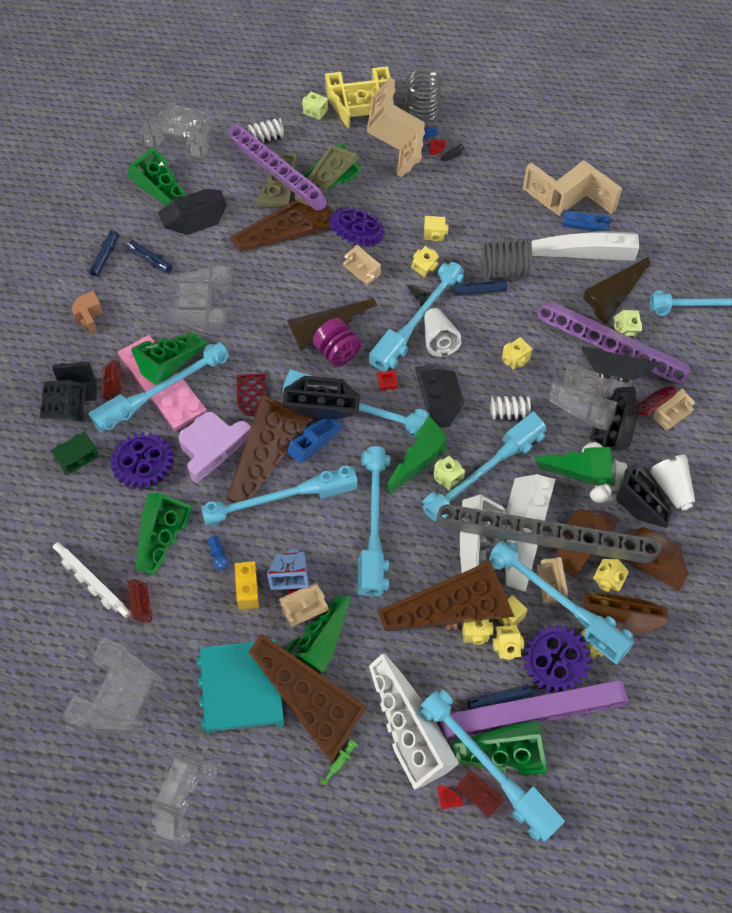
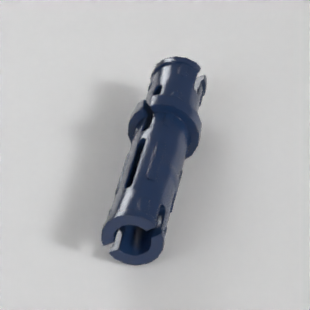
M114 230L109 231L89 270L90 275L100 276L109 255L115 249V243L120 237L118 232Z
M134 240L128 243L127 249L149 262L153 268H158L165 274H169L172 271L173 265L163 260L159 254L152 253Z
M506 280L479 283L469 281V283L454 284L453 286L454 295L470 294L472 296L477 293L507 291Z
M526 684L499 692H486L485 695L468 698L467 704L469 710L517 701L531 698L532 691L530 685Z

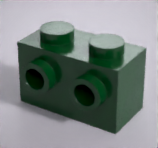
M85 431L73 436L72 439L65 443L58 444L51 450L55 461L65 476L100 457L96 446Z

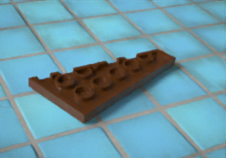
M295 200L230 236V239L236 248L242 252L333 229L330 227V219L334 210L328 204L322 210H315L311 206Z
M265 395L261 396L226 500L237 503L251 499L265 479L271 474L272 470L285 456L290 442L301 435L314 417L300 416L282 407L283 403Z
M491 561L485 562L378 611L386 631L515 617Z
M261 634L248 653L328 760L332 762L367 707Z

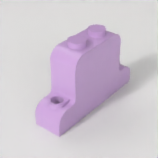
M207 412L198 416L189 427H185L180 432L179 442L182 451L192 459L187 465L190 478L197 484L243 446L251 426L244 421L228 426L216 414Z

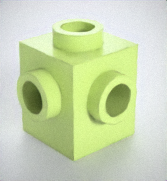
M310 92L302 101L303 114L321 120L328 110V98Z
M623 310L614 316L616 331L631 338H635V335L642 331L639 311Z
M450 456L444 460L440 459L435 464V480L439 484H443L449 491L464 480L465 470L457 460H453Z

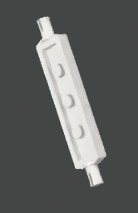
M60 542L54 544L53 549L63 559L61 561L62 565L68 571L72 569L75 572V578L81 584L85 582L88 585L87 589L93 596L99 595L102 598L101 603L108 610L112 608L115 612H120L124 618L130 616L131 611L124 606V603L120 602L68 549L64 548Z

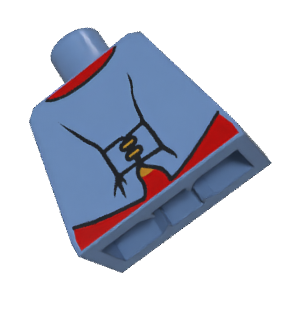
M291 548L287 553L276 554L267 573L271 590L309 588L308 568L304 552Z

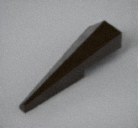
M648 257L585 290L583 299L595 310L594 314L604 324L608 323L647 267L650 266L651 263Z
M374 298L290 319L287 322L300 351L305 349L306 344L313 341L315 333L325 322L330 319L341 318L345 324H348L352 321L351 318L353 316L365 314V310L377 307V303Z

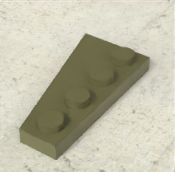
M330 145L307 179L323 193L359 157L356 153ZM297 195L294 196L297 202L308 205Z
M280 153L279 157L296 169L297 154ZM269 174L267 183L263 186L260 196L255 201L256 206L282 208L290 204L292 191L273 175Z

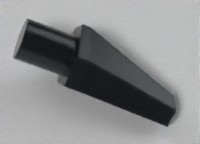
M459 144L457 147L452 148L441 160L448 161L462 155L464 146Z
M413 284L408 285L407 288L415 299L419 300L420 306H423L426 302V292Z

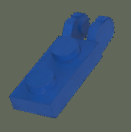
M564 210L562 227L594 232L609 231L611 218L609 215L604 214L598 216Z

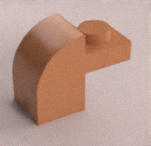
M94 291L81 295L74 301L72 312L76 324L81 323L84 330L88 329L90 334L97 332L92 318L102 314L103 310Z

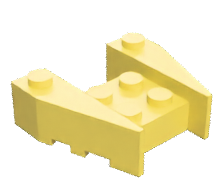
M388 66L372 68V81L343 84L341 72L325 74L327 98L347 128H350V117L370 115L372 96L390 77Z

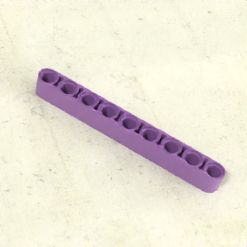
M236 125L229 130L230 137L240 150L315 210H322L326 206L327 200L317 186L244 128Z
M548 301L538 310L537 314L540 320L606 351L644 359L642 354H647L650 357L649 361L658 362L657 367L650 371L674 383L684 382L690 373V367L685 362L555 302ZM545 308L549 309L551 314H547ZM561 316L566 317L567 322H564ZM577 323H580L583 329L578 328ZM593 331H597L600 337H596ZM610 339H614L616 344H612ZM626 346L631 347L633 352L627 351ZM659 362H664L667 367H661ZM676 370H681L684 375L677 374Z
M614 681L450 713V716L469 736H475L518 723L540 721L541 723L576 716L577 714L581 715L622 707L629 703L623 681ZM440 721L446 741L459 739L444 721Z

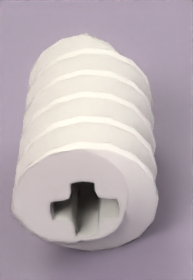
M281 118L278 121L273 119L272 123L268 120L266 125L264 122H260V127L257 123L253 127L248 125L249 133L256 139H260L262 143H264L265 138L271 142V136H273L274 140H277V135L283 139L284 129Z
M491 396V415L493 420L496 419L497 414H499L501 420H503L504 415H507L508 420L511 419L512 415L518 420L519 415H522L524 419L530 414L531 404L529 396L526 397L525 402L522 396H519L518 400H516L515 396H512L510 402L507 396H504L502 401L500 396H497L495 401Z

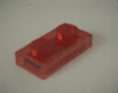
M112 360L103 367V396L108 401L121 393L119 361Z
M132 579L128 581L132 618L142 623L151 622L152 616L147 583Z
M471 770L455 787L458 792L489 819L504 802L500 795Z

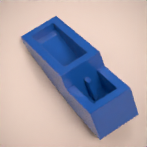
M323 418L307 427L303 435L292 440L287 453L301 464L317 453L338 434L343 425L336 419Z

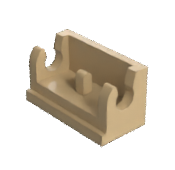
M358 245L354 246L344 256L347 260L343 263V266L364 284H370L381 275V264Z
M681 389L670 400L656 409L652 418L668 431L694 411L691 405H694L695 402L685 393L684 389Z
M561 557L541 560V564L537 565L538 576L567 597L568 590ZM541 589L543 604L558 602Z
M317 583L309 585V588L300 589L279 599L283 613L291 627L329 610L327 603L323 599L325 596Z

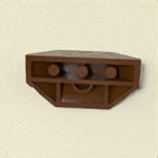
M578 509L566 524L613 532L620 521L604 510ZM563 535L568 540L572 539L569 535ZM584 538L587 543H592L590 539ZM556 548L557 557L562 559L563 570L574 578L577 577L594 556V554Z
M646 527L622 533L658 541L661 550L652 563L621 560L680 591L688 576L681 546ZM625 545L628 550H633L632 547ZM645 549L648 553L653 554L650 549Z
M604 592L584 593V609L604 619L607 616L613 618L616 622L615 627L621 632L626 629L632 635L643 636L668 623L667 607H659L655 603L643 599Z

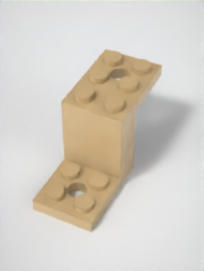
M389 77L372 96L367 133L400 150L396 175L403 177L422 158L421 150L425 134V122L393 105L395 80Z
M584 160L557 181L539 167L530 163L526 167L523 189L558 216H561L564 210H569L585 196H588L612 214L617 209L622 191L618 184Z

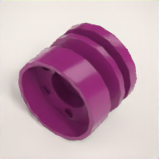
M334 318L325 322L313 337L314 346L324 354V357L333 367H340L352 360L362 346V341L353 331H350V328L341 318Z

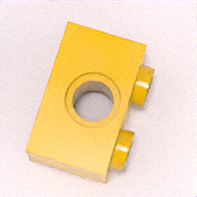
M255 561L235 563L236 594L239 610L259 608Z

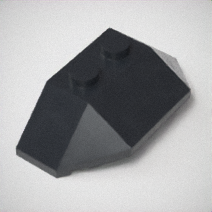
M204 189L173 200L158 211V215L165 229L189 235L219 224L227 203L221 190Z
M585 346L581 348L593 370L599 373L598 377L610 379V376L618 377L617 381L629 383V380L634 381L658 365V362Z
M434 364L415 367L429 417L434 420L439 428L450 427L464 405L455 371Z
M304 375L284 388L282 407L300 416L342 419L359 414L360 394L355 392L343 379Z
M635 387L616 388L613 394L600 405L590 436L591 442L599 443L602 447H610L612 452H620L631 446L638 418Z
M638 464L625 469L616 494V500L637 520L668 528L672 511L667 506L659 485Z

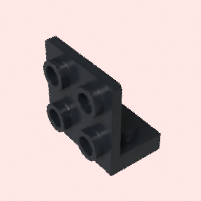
M81 361L78 363L52 365L57 381L71 380L86 384L85 401L97 400V381L90 362Z
M71 380L45 381L42 389L40 418H63L81 422L83 420L86 384Z

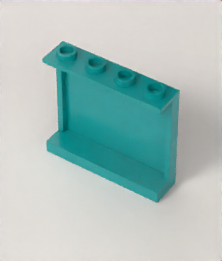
M256 641L200 648V655H197V667L201 668L202 675L198 676V685L203 690V696H199L200 709H204V716L200 717L201 729L205 730L207 736H210V732L272 724H275L276 728L285 727L282 697L248 653Z

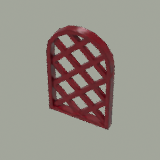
M266 373L237 375V405L242 414L255 416V409L258 407L259 402L254 398L258 394L263 396L260 392L264 389L265 396H267ZM251 378L256 381L252 386L248 383ZM245 384L250 387L246 391L241 388ZM257 384L262 386L259 391L254 388ZM251 389L256 392L253 396L248 394ZM245 395L250 398L247 402L242 400ZM252 400L256 403L253 408L248 405ZM246 406L250 410L248 412H245L242 409Z
M675 387L661 388L637 404L638 415H650L677 393Z

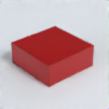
M396 370L377 372L379 391L398 389Z

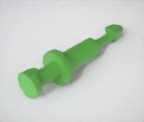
M350 739L348 747L344 751L339 750L341 754L330 767V772L325 779L322 777L320 780L321 784L326 785L330 777L340 770L346 760L350 761L352 759L349 756L355 747L358 748L354 741Z

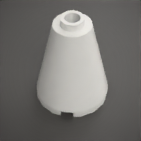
M437 308L428 310L424 315L425 340L428 352L437 357H442L441 354L443 353L448 355L454 353L462 342L460 332L441 310Z
M683 454L675 456L676 460H664L651 467L649 471L674 506L685 511L692 508L693 503L696 501L688 459Z

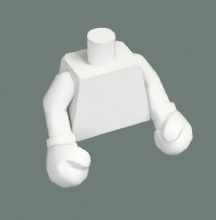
M590 442L583 447L582 452H584V448L602 447V445ZM615 460L617 464L615 486L607 483L595 486L590 492V497L594 502L618 503L616 494L625 469H627L626 463Z

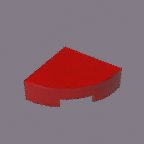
M430 140V155L442 152L446 147V140Z
M437 786L441 810L463 807L462 799L456 792L446 786Z

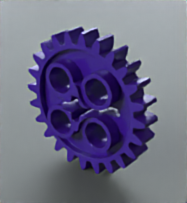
M348 206L345 209L340 207V210L336 209L335 212L333 211L330 219V227L333 228L332 231L337 232L336 236H342V240L347 239V243L353 242L354 245L358 243L361 247H363V244L367 247L370 244L372 246L379 244L385 233L382 222L378 221L379 218H373V214H367V211L363 212L361 208L356 210L354 207L352 209Z
M142 432L139 437L134 433V438L132 439L126 436V442L120 440L121 446H115L117 452H112L113 458L110 459L112 472L115 478H118L120 484L124 482L125 487L131 484L133 490L137 486H140V489L143 490L145 485L151 489L152 483L158 486V480L164 482V475L170 476L169 470L173 469L172 463H174L173 452L170 450V444H166L164 438L160 440L158 434L153 438L152 432L145 436L144 432Z
M556 624L555 630H552L548 625L547 632L540 628L539 632L541 635L539 636L533 633L532 635L535 640L534 642L527 640L531 647L524 648L528 655L522 657L523 660L528 661L527 664L523 665L525 669H530L527 676H534L532 683L540 682L539 689L547 686L548 693H550L552 688L555 689V693H558L560 688L563 691H567L569 686L575 689L574 683L576 682L582 685L580 678H588L584 670H591V667L586 665V663L592 662V658L586 657V655L591 653V650L584 649L588 645L587 641L580 642L582 635L579 634L575 637V629L568 633L567 626L560 630L558 624ZM550 641H558V647L556 649H549L548 644ZM564 643H567V647L560 654ZM569 651L577 652L575 660H568L566 658ZM560 654V658L562 661H557L552 669L551 674L547 675V672L551 669V667L554 664L553 657H558ZM541 658L548 659L547 666L543 668L538 667V660ZM558 669H565L567 671L564 678L559 679L555 676Z

